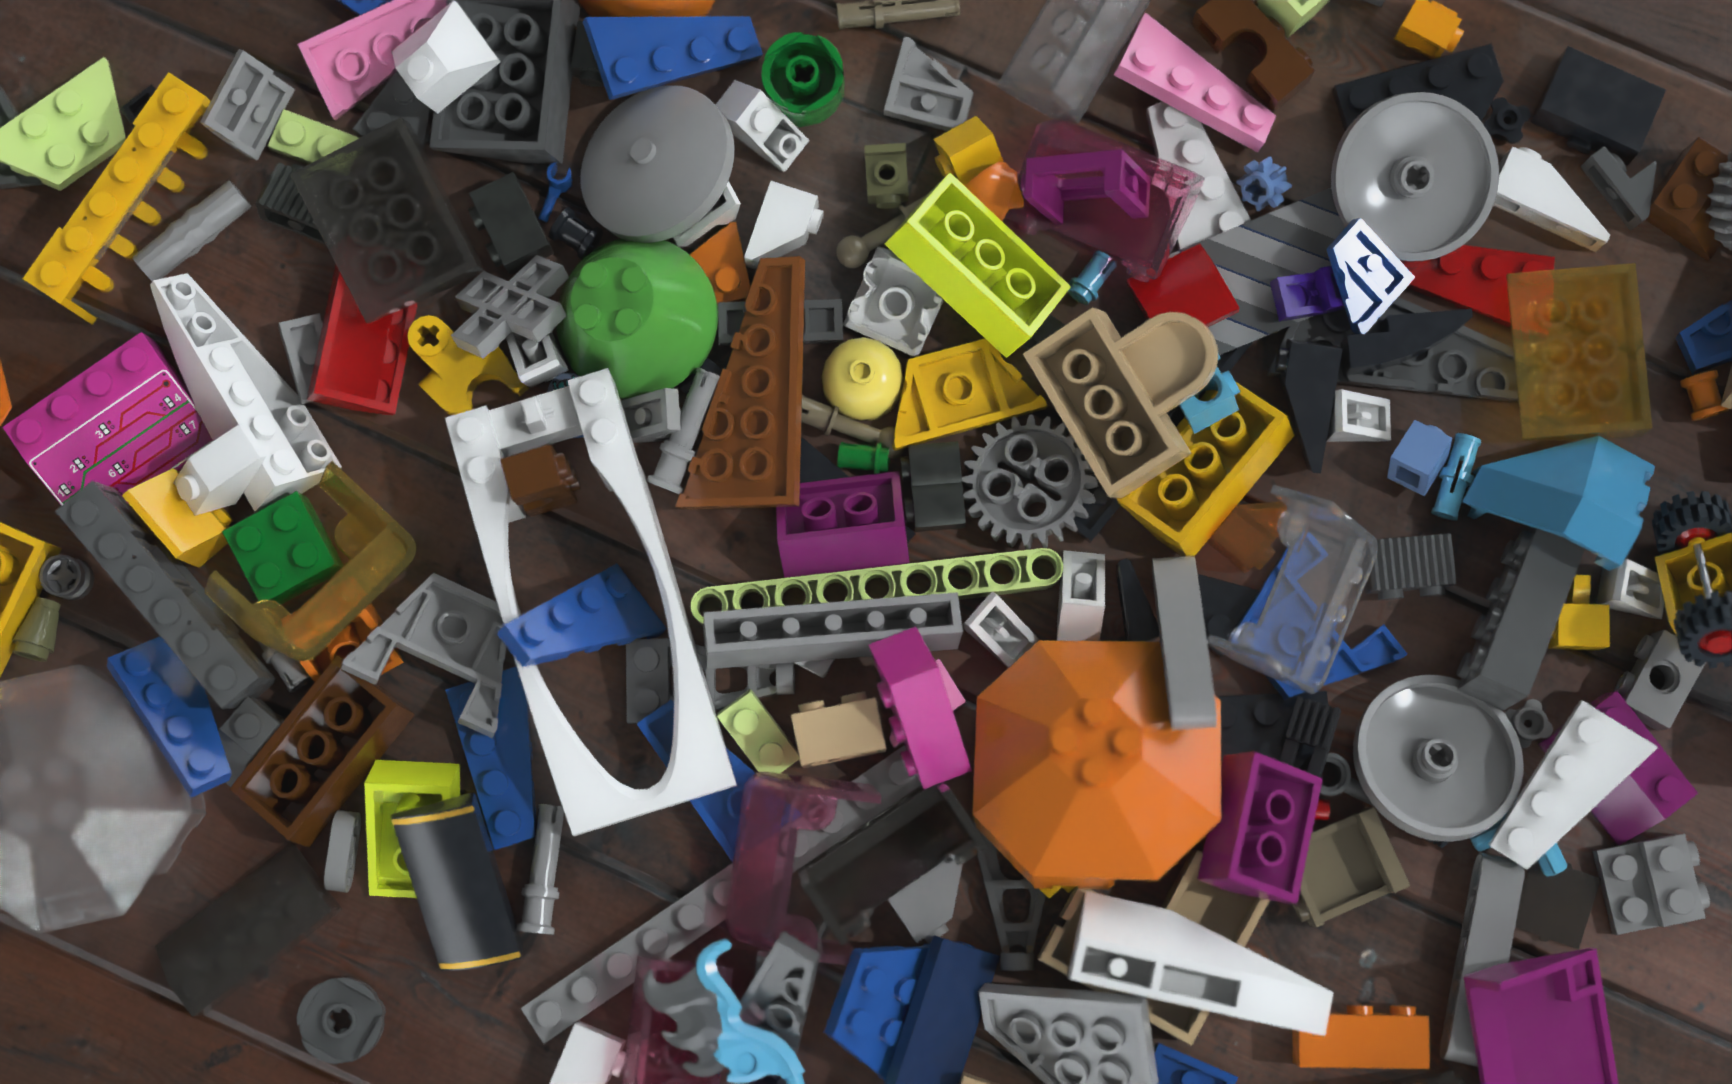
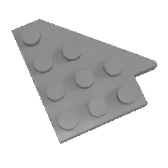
M984 983L978 991L985 1030L1045 1084H1159L1147 998L1145 996Z

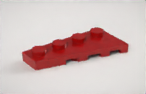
M1462 245L1449 254L1431 260H1400L1415 276L1406 288L1431 298L1438 297L1455 304V307L1460 309H1472L1474 312L1494 319L1493 322L1526 331L1530 336L1544 340L1547 337L1555 257Z

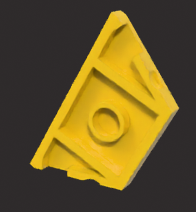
M985 338L914 357L906 362L892 447L896 451L907 448L908 445H918L1012 419V417L1041 411L1047 407V403L1041 395L1037 396L1021 379L1023 377L1022 374L1012 364L1005 362L1001 357V353Z

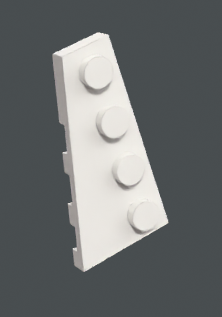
M1163 101L1149 107L1146 114L1157 162L1160 165L1163 189L1168 201L1172 218L1171 224L1178 249H1184L1251 221L1201 122Z
M1580 700L1488 845L1525 869H1529L1658 747Z

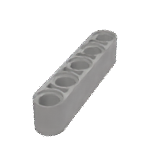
M1195 556L1152 558L1153 589L1171 730L1217 727L1216 703Z
M1480 852L1473 866L1441 1037L1440 1056L1445 1060L1478 1067L1463 976L1509 962L1525 868L1510 858Z

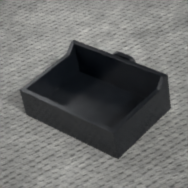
M1567 46L1556 63L1530 122L1568 139L1567 145L1570 148L1585 154L1590 153L1591 150L1597 152L1605 146L1610 153L1619 156L1623 163L1628 166L1641 151L1666 89Z

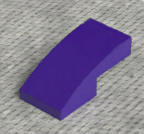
M1332 266L1321 267L1312 273L1277 277L1270 282L1279 322L1345 309Z

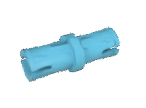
M1455 434V441L1447 466L1442 467L1439 474L1442 482L1431 513L1444 519H1458V512L1466 488L1471 486L1474 479L1471 471L1478 448L1481 445V440L1468 434ZM1459 461H1463L1454 492L1450 493Z

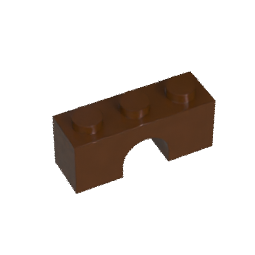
M1209 0L1196 11L1191 25L1217 54L1235 42H1245L1257 49L1260 54L1261 63L1250 72L1245 84L1265 107L1274 113L1309 83L1315 72L1312 67L1311 58L1302 48L1293 47L1284 37L1285 31L1280 23L1273 17L1267 18L1257 7V0Z
M550 444L500 459L512 501L518 506L523 505L524 512L530 517L578 503L575 491L581 490V485L574 466H571L569 459L566 460L563 453L558 454Z

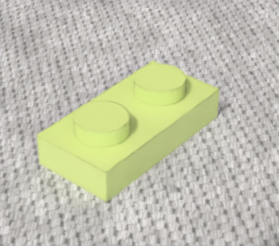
M283 109L268 147L274 152L347 178L362 141L359 137Z
M749 689L717 713V718L767 783L800 759L798 750L752 689Z

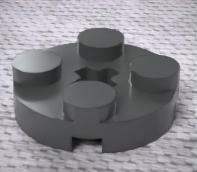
M339 977L322 982L309 990L298 1009L297 1026H300L303 1045L310 1054L323 1062L331 1064L353 1062L372 1051L379 1042L385 1026L386 1008L374 989L359 979ZM346 1009L350 1013L348 1018L352 1021L350 1028L343 1027L338 1032L334 1029L335 1021L330 1018L333 1011L340 1013Z

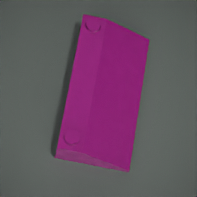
M1586 948L1498 964L1463 976L1481 1084H1619L1596 948Z

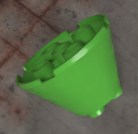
M617 239L589 253L573 269L563 286L558 301L566 312V317L556 326L564 357L577 375L584 376L608 368L616 383L620 399H628L663 388L675 389L674 387L683 382L692 373H696L697 367L700 368L706 360L715 340L718 326V305L709 278L696 260L680 247L665 240L642 243Z

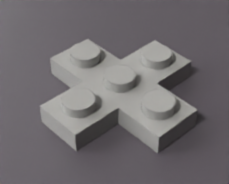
M536 255L509 281L482 271L455 296L461 309L473 314L451 335L457 347L484 359L511 332L539 343L566 317V312L561 303L549 299L569 278L563 265Z

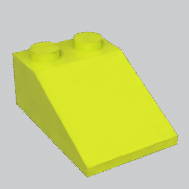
M375 760L365 781L369 896L417 898L395 833L391 814L460 796V764Z

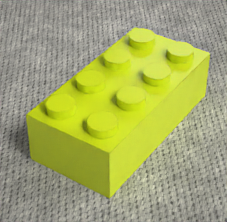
M950 172L925 196L885 243L897 257L1006 358L1034 335L1071 288L1061 276Z

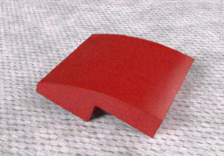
M1200 243L1126 280L1140 310L1148 320L1159 314L1178 312L1200 320L1207 327H1210L1238 313L1240 309L1220 272Z

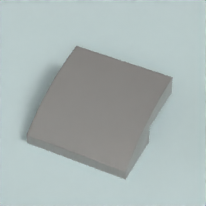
M238 49L200 123L248 158L258 160L295 89L273 75L274 71L244 50Z

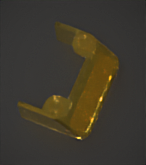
M333 461L326 466L318 486L348 513L338 523L334 533V540L339 550L350 560L293 615L281 604L272 600H261L252 605L216 570L209 576L204 592L254 640L298 661H308L317 657L409 567L416 554V544L413 537Z

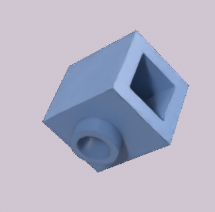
M1414 420L1390 457L1387 478L1425 496L1448 460L1452 437L1446 435L1436 426L1425 425Z

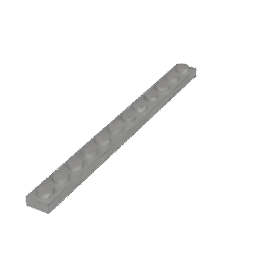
M905 745L521 1007L520 1009L543 1044L643 977L648 969L653 970L920 787L921 783L917 775L909 777L903 764L900 752L906 750Z

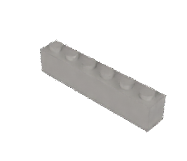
M958 592L704 612L703 634L707 669L872 656L868 644L915 626L929 651L958 649L963 633Z

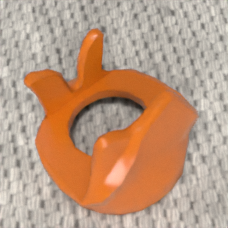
M997 162L989 166L965 185L1001 221H1003L1009 209L1024 207V199L1019 188L1017 172L1006 162Z

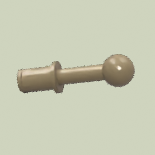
M925 196L905 208L902 205L898 206L901 215L863 237L850 235L843 238L838 243L836 249L839 262L848 268L862 266L867 261L869 252L884 244Z
M802 395V408L807 411L802 410L801 422L824 431L825 436H828L831 429L875 446H877L878 442H881L882 447L890 448L888 456L890 459H896L906 451L907 448L893 450L892 442L895 426H888L880 430L837 414L839 407L836 405L833 408Z

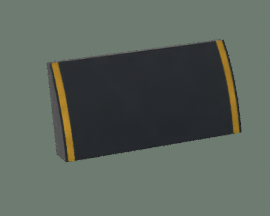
M475 792L391 814L395 833L440 970L475 969L521 959L523 943L519 931H516V921Z

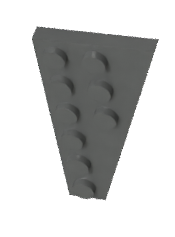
M1397 297L1365 334L1381 333L1380 323L1388 315L1431 311ZM1343 309L1316 315L1289 326L1279 347L1285 348L1287 339L1340 347V343L1347 335L1355 334L1352 332L1346 310ZM1462 326L1446 340L1421 355L1373 372L1343 376L1341 358L1337 383L1528 403L1534 396L1547 363ZM1277 352L1267 376H1281V373L1275 372Z

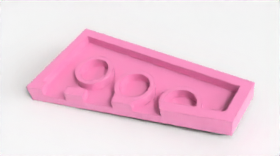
M393 0L298 44L329 112L335 121L397 71L392 51L445 8L447 0Z
M1146 12L1143 14L1114 76L1246 147L1259 152L1267 139L1276 115Z

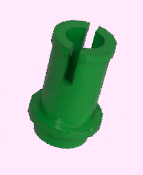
M840 442L838 468L874 471V474L888 472L890 448L882 447L881 442H878L877 446Z

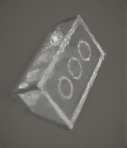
M1047 0L997 86L1004 92L1051 118L1079 123L1151 0Z

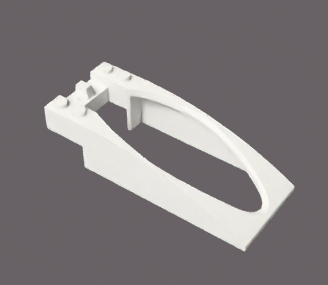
M608 368L567 380L569 386L492 410H489L487 406H482L445 418L504 625L521 616L510 573L508 523L526 518V513L524 512L523 505L518 506L511 499L500 462L502 458L583 435L593 466L609 491H614L639 534L655 573L666 614L671 643L674 678V728L672 751L667 770L660 782L651 788L632 789L621 784L608 774L566 720L547 688L537 665L522 667L514 657L541 744L573 836L737 786L645 472L638 461L616 383Z

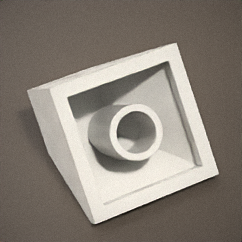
M455 0L392 51L396 70L416 98L437 114L501 62Z

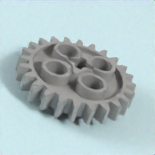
M1029 415L1026 426H1021L1018 419L1012 417V429L1006 430L1003 425L997 423L998 436L993 438L987 433L982 434L986 443L985 448L972 446L971 449L978 459L977 461L969 460L964 463L966 469L973 473V475L962 477L963 485L971 488V490L963 494L966 503H975L968 511L972 518L981 517L978 526L982 531H986L993 526L991 536L994 541L997 542L1006 534V542L1009 547L1013 548L1018 539L1021 538L1026 550H1030L1033 539L1038 538L1042 546L1047 548L1049 535L1053 534L1056 539L1062 542L1064 541L1062 528L1066 526L1076 532L1078 529L1073 520L1074 517L1078 516L1085 519L1089 517L1082 504L1095 503L1094 495L1087 491V489L1098 487V481L1096 477L1088 475L1093 473V470L1087 460H1085L1072 435L1066 438L1068 429L1064 423H1061L1053 430L1051 418L1048 416L1043 420L1041 426H1037L1033 415ZM1022 448L1033 450V454L1028 460L1024 462L1013 460L1018 450ZM1004 463L1010 466L1026 480L1031 481L1036 477L1042 489L1060 495L1061 500L1055 501L1051 499L1045 492L1030 483L1024 488L1017 475L1007 470L999 469V464ZM1063 467L1069 470L1067 477L1060 482L1048 480L1049 474L1056 468ZM1000 482L1011 484V488L1006 495L1001 497L991 495L992 489L996 484ZM1035 502L1046 504V509L1041 515L1037 517L1026 515V511L1031 504Z

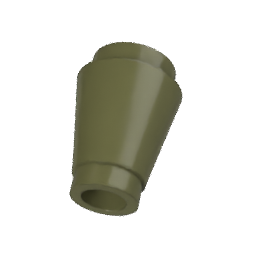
M36 597L34 605H32L12 640L16 644L13 653L30 660L47 662L49 654H53L55 651L61 604L46 598Z

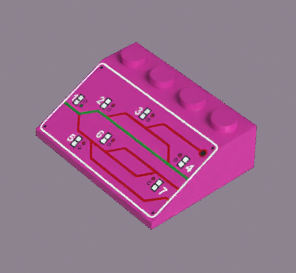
M143 332L2 427L25 462L61 506L92 480L115 488L122 496L127 490L172 468L180 471L189 457L213 442L195 407L186 384L157 342Z

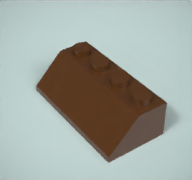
M338 655L229 788L287 840L308 848L334 817L336 811L342 807L367 776L375 760H379L415 716L411 710L380 685H374L342 670L341 665L344 659Z

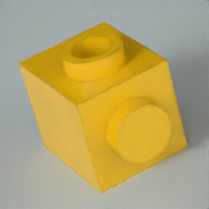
M977 116L933 139L939 155L935 157V162L944 177L950 172L964 186L989 166L997 162H1004L993 133Z

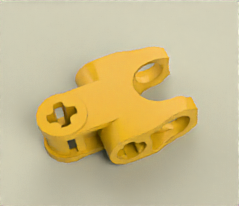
M435 316L420 317L409 327V345L432 369L418 385L447 414L453 416L473 410V392L484 381H501L519 396L528 389L527 385L521 382L507 356L499 347L490 352L484 359L458 348L451 337L454 332L441 319ZM428 333L436 336L439 340L436 346L433 347L424 339Z

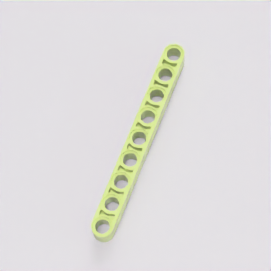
M1038 548L711 586L700 589L694 594L690 608L692 615L703 625L704 617L700 614V605L702 601L709 597H716L721 600V611L742 609L741 601L743 597L751 592H756L763 596L764 605L762 608L785 606L782 602L785 591L795 587L805 592L806 599L804 604L829 603L824 598V590L832 583H840L847 588L848 593L844 601L867 600L873 598L867 595L865 586L867 582L874 578H881L889 585V591L883 598L958 592V599L961 600L987 597L992 591L997 595L1030 592L1053 587L1063 573V562L1057 552L1048 548ZM1038 559L1049 560L1055 569L1054 576L1047 580L1037 578L1033 574L1032 563ZM999 563L1008 565L1013 571V580L1004 585L994 582L990 575V569ZM957 568L967 570L972 577L971 585L965 589L954 588L948 580L950 572ZM922 573L929 578L931 586L927 592L915 594L907 587L906 582L912 574Z

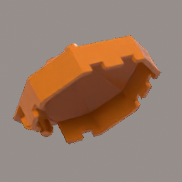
M1039 640L977 696L973 817L976 828L1034 888L1053 889V886H1078V889L1109 890L1115 884L1114 879L1158 880L1221 821V700L1215 696L1217 727L1172 731L1160 642Z

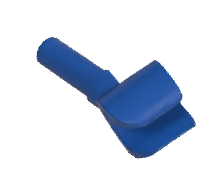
M555 162L550 164L547 169L549 190L538 217L539 220L546 223L560 193L568 191L573 182L570 168L564 179H554L557 172V163Z

